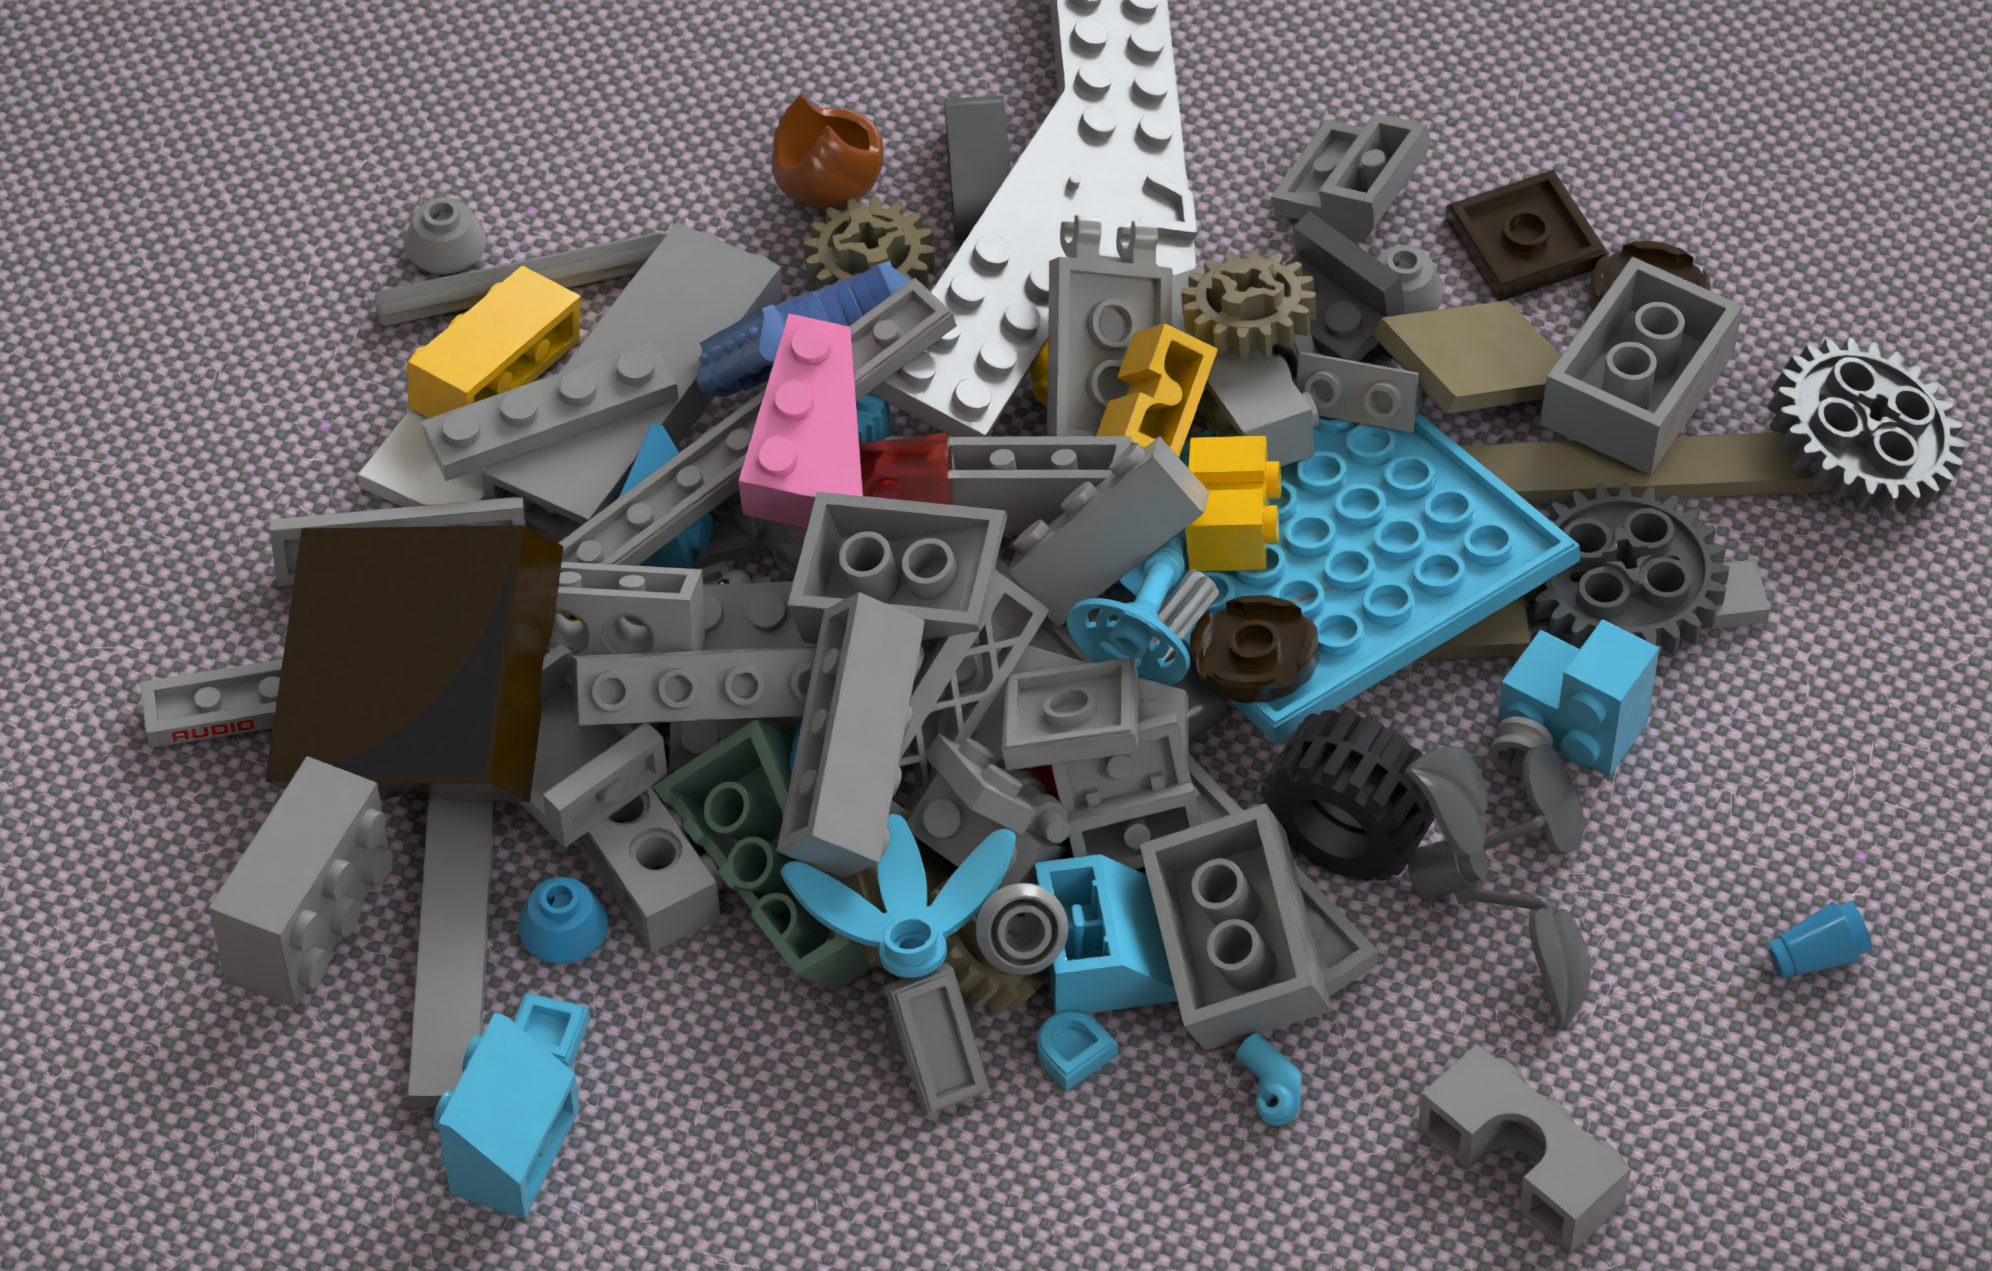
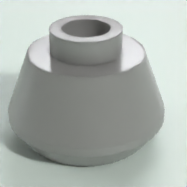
M435 198L423 203L414 213L404 238L405 252L409 260L421 270L436 275H453L466 270L480 259L486 248V233L482 224L464 203L453 198Z
M1399 245L1390 247L1380 253L1376 259L1401 276L1405 314L1438 309L1443 299L1444 286L1431 258L1424 251L1412 246Z
M1030 883L1011 884L996 891L982 906L976 922L977 942L984 957L997 969L1014 975L1033 974L1051 965L1062 952L1068 936V920L1060 901L1045 888ZM1025 912L1024 916L1017 915L1018 913Z

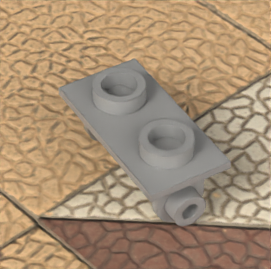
M1301 351L1298 353L1296 387L1300 393L1307 392L1310 394L1319 416L1409 433L1414 432L1416 405L1423 406L1427 398V393L1418 385L1419 373Z

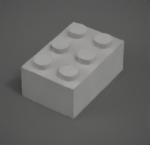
M1632 257L1547 375L1540 425L1651 475L1734 355L1743 305Z
M307 756L209 906L226 982L296 1009L309 987L313 989L320 984L327 971L331 951L341 936L348 937L352 933L360 917L362 902L372 886L379 887L384 882L392 865L393 853L389 850L385 830L386 815L382 812L377 782Z
M1266 803L1139 844L1183 1024L1205 1051L1246 1039L1255 1032L1262 1034L1332 1011L1287 834Z

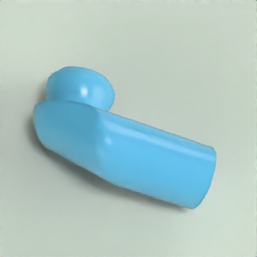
M1255 1032L1240 1045L1235 1057L1259 1078L1258 1095L1256 1096L1255 1103L1258 1114L1263 1121L1277 1126L1287 1124L1295 1118L1300 1110L1301 1072L1261 1034Z

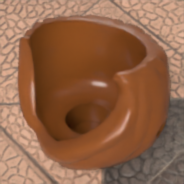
M800 93L794 102L786 108L784 115L779 119L778 127L774 130L771 172L775 182L782 192L805 206L818 210H826L829 207L836 210L846 208L848 199L854 198L856 201H859L872 190L880 175L884 161L883 138L876 125L862 114L846 109L813 106L806 96Z

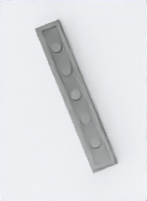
M428 795L408 1087L410 1108H437L443 1093L447 1089L454 1091L463 1074V1058L470 1040L476 1034L482 1036L496 801H449L445 798Z

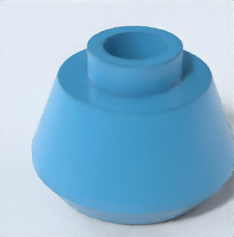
M568 877L551 878L540 883L530 894L518 918V934L526 950L540 960L557 964L576 962L591 955L600 947L608 930V916L602 902L583 883Z

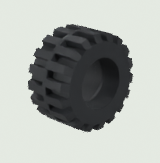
M1323 710L1320 715L1312 713L1305 717L1264 779L1265 781L1260 790V795L1264 798L1261 804L1266 803L1283 826L1290 846L1304 854L1310 861L1330 869L1333 873L1344 877L1349 875L1362 881H1371L1372 878L1384 881L1391 879L1393 874L1399 875L1407 866L1435 819L1426 796L1413 779L1405 773V769L1423 755L1419 749L1413 748L1406 738L1384 727V724L1371 718L1370 720L1362 718L1356 713L1347 711L1340 714L1334 710Z

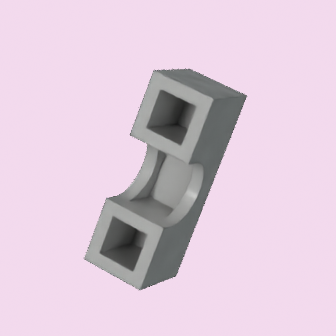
M1476 1044L1421 1093L1418 1129L1467 1170L1487 1153L1499 1149L1519 1151L1534 1161L1536 1166L1523 1177L1519 1213L1568 1254L1577 1249L1625 1204L1631 1168L1626 1165L1621 1154L1609 1143L1596 1141L1575 1124L1571 1114L1563 1105L1553 1099L1543 1098L1523 1081L1519 1071L1510 1062L1503 1058H1494L1480 1045Z

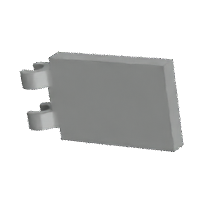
M1077 215L1074 217V222H1061L1060 244L1066 257L1059 256L1049 261L1047 436H1096L1108 401L1127 395L1130 384L1117 377L1133 333L1164 323L1172 326V267L1156 266L1157 223L1132 221L1131 227H1118L1116 248L1120 257L1099 255L1102 233L1100 217Z

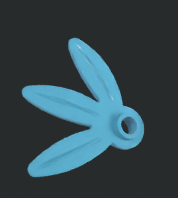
M890 814L887 822V827L890 830L889 844L880 859V863L877 864L880 894L886 913H882L849 887L810 865L799 861H791L783 865L781 869L782 878L795 898L813 917L834 932L852 941L879 948L881 964L891 974L904 978H915L930 974L942 965L947 956L945 938L967 924L980 912L986 900L995 893L1008 869L1016 836L1014 832L1008 829H998L992 832L952 874L931 906H927L926 874L917 843L906 821L900 815Z

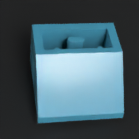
M1101 854L1035 863L1034 884L1045 888L1060 901L1068 920V936L1065 946L1058 958L1046 967L1055 1014L1063 1011H1078L1088 1014L1178 1002L1146 874Z
M494 1012L483 1036L476 1034L470 1040L463 1058V1074L455 1090L447 1089L441 1096L434 1115V1128L439 1130L442 1145L440 1162L442 1165H445L451 1195L526 1219L580 1110L576 1075L510 1018Z

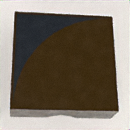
M524 525L302 528L265 781L286 789L308 756L377 782L380 800H387L402 795L424 794L445 798L449 801L530 802L542 715L541 673L553 632L564 546Z

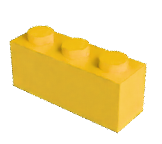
M522 265L503 282L494 284L486 296L465 314L457 315L451 321L448 328L428 345L419 347L412 354L406 367L408 407L427 418H432L532 383L579 342L581 296Z

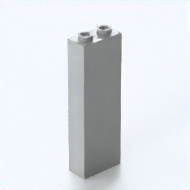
M676 222L560 372L654 340L677 382L678 400L485 467L482 471L485 500L523 497L526 527L558 543L617 500L651 423L663 425L677 448L716 396L702 392L697 385L699 357L702 352L699 342L762 308L782 303L781 266L772 263L768 258L760 254H751L720 241L711 233L699 232Z

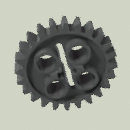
M1848 337L1841 349L1831 338H1826L1819 349L1812 344H1808L1800 356L1794 354L1771 387L1774 395L1768 403L1767 409L1775 413L1776 416L1769 427L1773 431L1785 434L1777 446L1780 451L1797 453L1798 457L1791 466L1794 471L1809 468L1815 473L1811 479V487H1819L1825 482L1831 485L1833 501L1838 502L1845 493L1853 496L1856 511L1861 512L1868 501H1873L1881 516H1886L1893 504L1903 515L1909 514L1915 504L1923 509L1927 508L1935 496L1938 498L1942 496L1963 464V461L1958 457L1965 449L1966 443L1956 438L1963 428V423L1947 418L1955 406L1952 401L1937 400L1934 397L1941 385L1938 382L1923 384L1918 379L1922 371L1920 365L1913 366L1908 370L1901 367V353L1895 351L1887 360L1880 356L1879 347L1875 342H1872L1865 352H1861L1853 338Z
M1622 483L1618 496H1610L1602 484H1597L1595 499L1589 501L1576 490L1572 492L1570 509L1558 502L1551 504L1549 520L1580 545V561L1524 594V599L1534 601L1533 618L1535 620L1550 618V635L1556 637L1568 631L1571 633L1570 645L1578 649L1584 645L1603 619L1655 646H1661L1670 655L1675 656L1678 655L1680 637L1695 645L1699 642L1701 627L1712 629L1714 626L1717 611L1716 605H1723L1726 587L1723 585L1727 584L1729 566L1721 564L1724 563L1725 545L1713 544L1716 530L1713 525L1697 528L1700 512L1698 509L1688 510L1683 514L1676 512L1679 498L1676 495L1671 496L1664 503L1660 504L1654 501L1655 490L1651 486L1639 498L1632 497L1631 488L1628 483Z

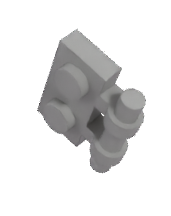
M939 734L937 735L925 754V758L970 810L1021 835L1026 830L1038 837L1047 838L1053 843H1061L1069 837L1071 826L1067 821L1065 808L1055 797L1046 794L1043 783L1032 772L1021 769L1006 770L1005 768L1003 770L995 766L999 760L998 756L972 739L965 738L962 745H959Z

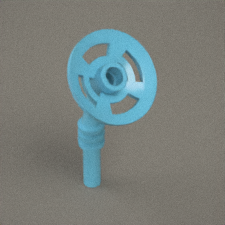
M1175 535L1147 558L1142 572L1144 582L1134 602L1125 604L1109 599L1092 598L1079 601L1071 608L1066 621L1068 632L1077 646L1092 660L1103 662L1135 657L1140 678L1165 685L1175 684L1184 678L1190 666L1188 651L1177 635L1160 622L1158 611L1167 592L1173 590L1179 584L1185 568L1183 555L1186 549V542L1181 535ZM1097 608L1101 609L1096 621L1090 622L1088 613ZM1115 615L1118 617V620L1110 621L1109 617ZM1153 636L1159 639V644H1154L1152 641ZM1171 646L1174 648L1175 658L1165 662L1163 657Z

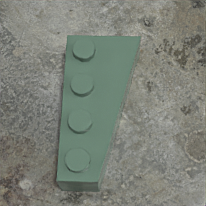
M754 719L652 787L664 803L671 805L684 821L682 826L694 842L703 846L720 868L717 872L729 888L738 892L750 907L753 919L795 974L838 991L876 966L869 965L863 944L834 932L813 917L795 898L781 876L783 865L791 861H799L777 852L792 776L790 756L793 735L763 721ZM814 867L817 870L841 882L839 876H836L827 871Z

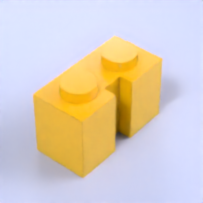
M1166 323L1133 333L1117 377L1130 384L1127 395L1108 401L1096 436H1131L1132 445L1138 443L1143 449L1160 436L1179 458L1218 349Z
M1266 436L1190 438L1188 469L1208 490L1209 496L1204 513L1185 528L1189 570H1266L1267 544H1278L1279 542L1278 506L1269 505V499L1281 498L1280 461H1268Z

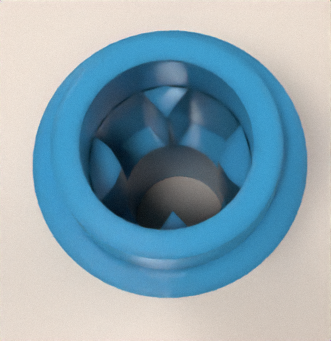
M1832 901L1779 935L1778 938L1767 942V950L1777 974L1781 979L1792 975L1797 976L1857 964L1860 961L1859 955L1872 950V943L1865 922L1855 904L1850 901L1838 906Z

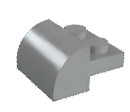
M1377 113L1373 114L1365 127L1326 119L1271 195L1274 213L1300 220L1310 211L1353 243L1358 244L1369 237L1426 156L1430 145L1427 124Z
M1175 713L1138 721V753L1051 764L1058 800L1065 808L1067 821L1071 826L1068 840L1073 858L1101 854L1132 869L1142 868L1145 865L1139 844L1203 824Z

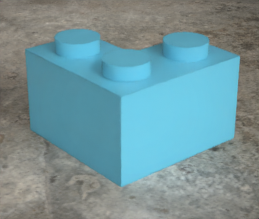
M1603 619L1581 649L1540 630L1502 681L1497 720L1502 721L1505 718L1517 716L1529 718L1540 723L1552 735V748L1564 753L1573 763L1583 767H1591L1610 777L1648 724L1659 647Z

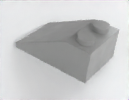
M817 492L787 604L803 642L817 644L824 610L858 592L925 620L922 640L980 631L1007 520L1005 510Z

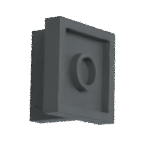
M1308 211L1293 226L1296 255L1284 266L1299 262L1302 264L1303 276H1312L1314 279L1317 317L1314 320H1310V333L1318 352L1324 356L1359 362L1374 347H1377L1393 358L1375 339L1373 332L1381 317L1405 314L1401 276Z

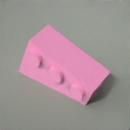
M788 314L738 480L743 515L807 529L817 492L863 496L851 329L849 326Z

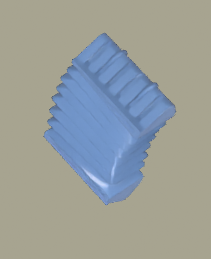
M887 261L862 274L857 273L846 280L841 279L832 285L828 284L815 292L810 291L803 296L798 295L776 306L773 304L756 311L699 342L702 347L697 376L699 389L706 394L728 397L742 389L748 391L765 382L768 372L772 370L788 314L850 326L911 280L893 268L890 261Z

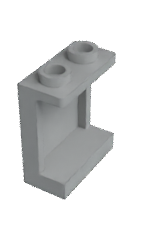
M560 644L548 652L544 658L540 685L542 715L530 802L519 803L566 848L666 777L667 767L663 737L649 723H644L634 730L628 723L578 725L573 722L571 656H573V653L564 644Z

